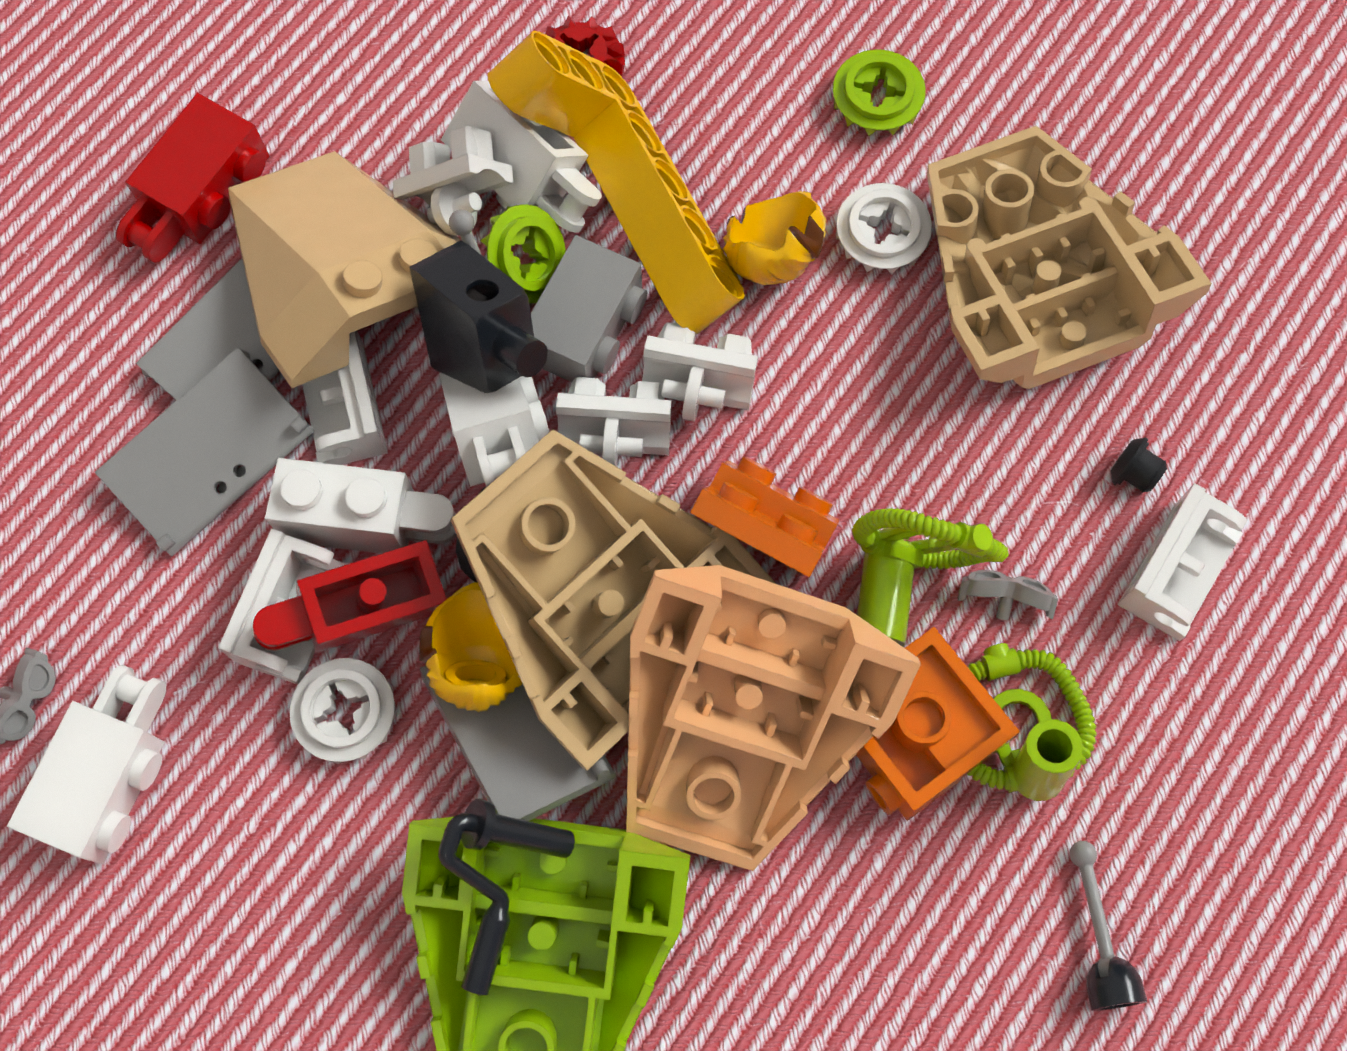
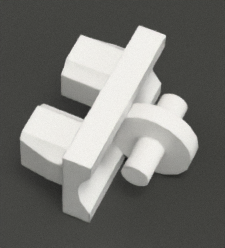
M464 126L450 131L451 160L449 146L445 144L421 142L409 147L410 174L393 180V195L395 199L404 200L413 196L424 199L430 206L427 210L429 221L437 224L445 233L451 236H457L449 227V218L453 212L457 210L468 211L474 218L475 226L478 210L482 207L479 195L513 183L512 165L493 160L491 132L472 126Z
M669 322L663 326L658 337L647 336L643 354L644 370L642 381L660 382L663 386L661 397L684 401L683 420L695 422L699 405L720 409L723 406L749 411L758 356L752 355L749 337L726 334L719 337L717 348L694 344V331L689 330V328H682L679 324Z
M576 377L571 384L569 392L558 393L556 415L558 417V433L594 454H601L602 459L616 467L618 465V456L642 457V454L669 456L671 400H665V398L661 397L663 386L660 382L637 381L630 386L629 397L606 396V384L598 378Z

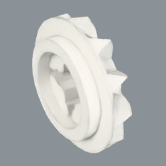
M889 183L870 184L854 191L841 205L836 222V239L840 240L844 247L846 259L853 257L863 264L866 272L873 268L887 269L891 275L899 267L907 264L914 266L919 256L928 247L932 233L931 217L922 200L910 190ZM887 212L891 213V232L894 234H888L885 241L876 244V239L874 238L875 229L872 227H877L881 220H885Z
M352 658L326 661L310 670L299 682L293 693L290 703V723L293 733L299 743L309 753L320 759L336 764L355 759H365L368 753L373 751L378 745L387 742L388 732L393 720L397 717L393 695L394 690L384 675L369 663ZM335 688L351 703L363 702L361 708L353 713L355 723L352 726L355 732L352 734L338 720L329 723L326 721L328 715L336 711L334 700L337 698L333 691Z

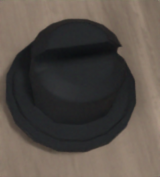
M1148 438L1132 440L1110 470L1112 483L1115 486L1117 483L1120 485L1125 480L1143 493L1151 491L1167 470L1166 461L1146 449L1149 445L1147 442Z

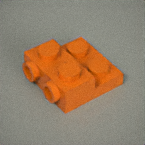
M743 456L738 465L729 460L723 462L711 485L702 489L690 513L810 578L839 523V519L829 514L833 504L800 486L795 496L772 484L777 474Z
M935 627L905 647L906 650L919 658L921 665L894 723L879 739L873 736L855 755L873 776L865 784L875 802L888 815H891L898 809L907 821L959 783L966 774L1012 741L1020 733L1019 729Z

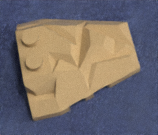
M1033 126L928 164L927 179L940 250L951 330L979 379L997 383L1014 380L1018 385L1026 389H1032L1141 347L1151 339L1157 324L1180 316L1206 295L1212 284L1177 234L1165 225L1155 232L1132 214L1135 205L1132 199L1121 191L1114 195V198L1109 196L1089 180L1092 168L1038 126Z

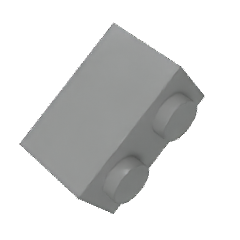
M578 235L574 236L531 312L534 337L545 343L548 349L547 361L542 369L570 382H573L576 377L595 378L598 372L606 374L610 370L619 351L620 341L617 340L620 331L625 322L635 323L647 298V290L642 288L641 263Z

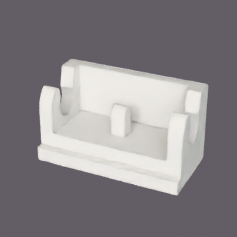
M358 331L350 333L349 365L302 384L311 427L314 429L313 437L317 451L316 457L320 463L343 465L388 453L364 345Z
M1196 483L1175 503L1117 604L1178 641H1181L1187 635L1192 621L1234 546L1240 540L1243 534L1240 531H1242L1247 522V519L1239 511L1205 492V488Z
M271 528L218 649L235 663L298 685L305 676L315 652L312 640L277 651L264 649L257 643L254 637V617L266 606L297 597V580L347 564L333 559L334 553L323 547L285 535L283 532Z

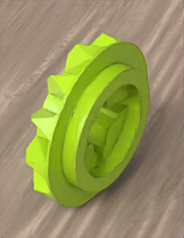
M867 50L853 55L840 66L833 82L834 109L840 110L845 116L847 127L856 124L865 128L868 136L872 135L875 131L888 130L894 135L901 126L907 123L913 125L924 104L926 94L925 82L918 68L906 57L888 50ZM884 79L883 87L885 88L886 97L883 99L882 104L875 107L871 102L870 93H872L874 86H877L878 80Z
M528 204L507 206V210L502 214L490 218L492 225L490 234L480 241L487 247V260L524 289L528 296L529 304L537 303L566 252L564 239L554 219L541 208ZM522 245V250L528 253L530 258L536 259V262L520 264V259L513 255L511 246Z

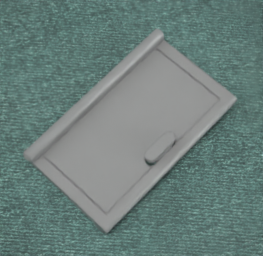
M242 258L136 363L141 368L144 376L151 377L176 401L237 347L249 352L250 360L269 381L279 372V369L260 342Z
M237 347L97 469L95 474L157 541L156 544L170 556H174L276 466L278 458H285L310 436L314 429L250 360L249 352Z
M426 666L420 668L423 682L487 800L494 805L496 814L530 821L615 778L616 773L605 755L588 771H585L538 720L523 684L516 687L514 693L508 694L506 700L501 701L499 706H491L487 711L482 712L475 710L467 711L466 709H458L454 704L448 703L436 695L434 689L429 686L430 679L426 676L429 669Z

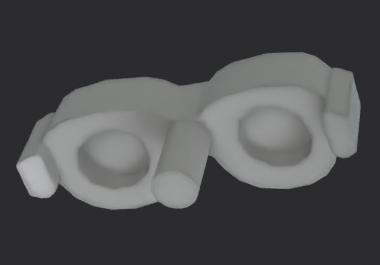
M977 570L971 572L968 576L962 577L958 593V601L966 600L967 595L1001 597L996 617L1001 620H1009L1014 599L1044 610L1046 616L1052 620L1058 602L1057 596L1039 581L1025 576L1012 578L994 570Z
M26 647L25 655L22 656L15 670L13 688L8 686L0 688V698L5 699L0 704V745L6 741L22 739L32 730L36 722V715L30 707L31 701L44 698L51 693L56 677L53 667L47 662L48 657L46 654Z

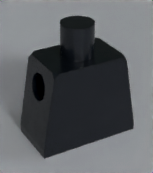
M460 240L409 267L429 360L433 369L484 393L495 392L521 376L532 377L542 370L547 361L548 349L545 343L534 337L527 294L520 285L471 246Z

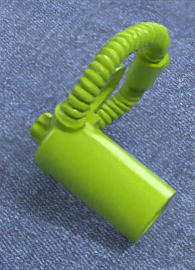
M898 508L870 511V513H866L861 518H858L852 528L854 540L865 552L857 615L904 647L906 645L915 568H929L931 566L932 569L937 567L938 569H950L984 562H1004L1009 556L1008 548L993 538L991 530L985 524L968 525L963 522L952 524L944 519L939 520L937 517L932 519L930 515L925 517L923 513L918 514L916 511L912 512L911 510ZM916 535H924L925 537H929V539L917 540L911 542L905 541L908 540L909 537Z
M1006 643L990 646L983 651L984 655L981 656V661L968 665L969 670L978 681L981 679L985 680L986 678L988 681L1019 674L1021 670L1026 668L1037 669L1038 667L1039 670L1043 669L1044 672L1047 671L1055 679V683L1059 684L1058 687L1062 689V694L1066 695L1065 699L1069 701L1068 705L1072 707L1071 711L1076 718L1075 722L1078 730L1076 731L1067 722L1052 719L1045 702L1034 693L1023 689L1006 690L994 698L1001 709L1010 704L1025 705L1034 712L1038 724L1028 733L1020 749L1011 750L1009 742L997 751L1004 771L992 770L991 767L981 763L967 775H973V780H980L982 785L988 783L990 788L996 786L1000 790L1004 787L1009 793L1018 791L1028 799L1047 801L1059 794L1068 779L1073 777L1074 770H1078L1081 768V765L1086 764V759H1089L1091 752L1095 750L1094 744L1096 743L1095 737L1097 735L1095 729L1097 726L1094 723L1093 711L1089 708L1090 704L1086 701L1087 697L1082 695L1083 690L1079 688L1080 684L1075 682L1076 677L1072 675V671L1067 669L1065 663H1061L1059 657L1054 659L1055 655L1053 652L1046 654L1045 650H1040L1039 652L1037 649L1032 651L1025 649L1024 652L1021 650L1016 652L1014 648L1009 649Z

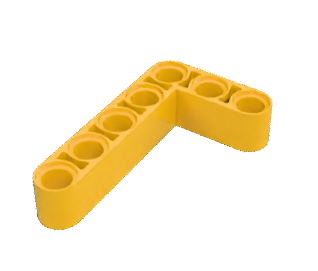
M535 30L487 73L489 84L494 93L512 112L574 137L577 145L589 155L586 161L666 308L682 328H689V330L695 332V335L699 334L744 299V289L740 280L726 260L723 250L636 96L619 73L609 65Z

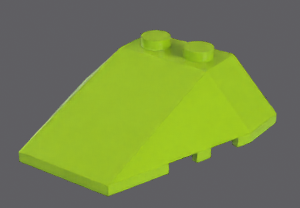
M453 817L411 821L408 831L402 896L406 914L411 915L419 954L416 960L421 980L425 979L433 1015L430 1023L436 1050L624 1051L635 1023L653 991L654 983L681 932L690 855L636 833L626 832L625 829L537 818L529 822L568 830L574 834V849L569 857L560 858L488 842L486 847L481 850L466 848L460 840L456 856L500 886L508 894L510 900L508 909L510 924L488 995H479L464 990L461 985L483 913L490 907L492 901L448 871L440 863L438 857L440 843L444 830Z

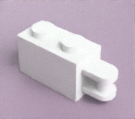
M473 81L441 141L451 149L450 131L464 126H472L491 132L493 160L512 165L513 183L494 189L497 193L496 198L505 209H507V206L521 204L539 207L547 212L560 227L570 232H580L585 224V220L582 217L589 206H596L602 197L600 191L579 172L589 155L566 134L512 112L496 96L489 81Z
M439 373L453 434L470 487L485 483L486 487L489 486L549 433L545 414L538 399L532 377L521 376L495 392L484 393L443 373Z
M286 458L277 459L265 520L273 529L281 531L285 535L318 546L374 553H385L408 546L409 540L419 542L427 540L428 543L443 544L451 541L457 535L450 521L456 513L449 499L440 494L414 491L404 472Z
M119 665L108 677L93 708L72 701L6 827L78 858L104 864L109 853L116 852L128 835L131 826L129 813L140 791L148 789L159 773L162 764L160 751L165 742L147 731L165 697L166 683L157 678H152L146 682L134 677L135 673L132 668ZM127 702L133 705L126 721L123 722L116 719V716L123 703Z

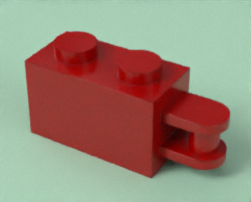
M197 92L125 181L137 201L119 222L116 230L117 241L126 247H133L135 245L140 247L143 256L154 263L163 260L183 235L201 245L213 229L219 228L225 222L230 213L231 206L228 188L260 177L265 168L266 161L270 156L256 126ZM157 220H159L158 223H157V224L155 225V227L153 228V227H152L153 224H154Z
M427 540L297 580V597L266 606L256 614L253 620L254 637L261 647L271 651L281 650L312 640L316 653L431 616L435 608L446 601L447 598Z

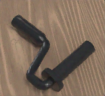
M475 799L469 804L465 813L454 816L448 822L440 843L438 857L440 863L448 871L492 901L490 907L483 913L461 985L464 990L471 993L488 995L510 924L508 910L510 900L508 894L500 886L456 856L460 840L466 848L481 850L486 847L488 842L567 858L574 849L575 837L568 830L496 814L494 805L490 801Z

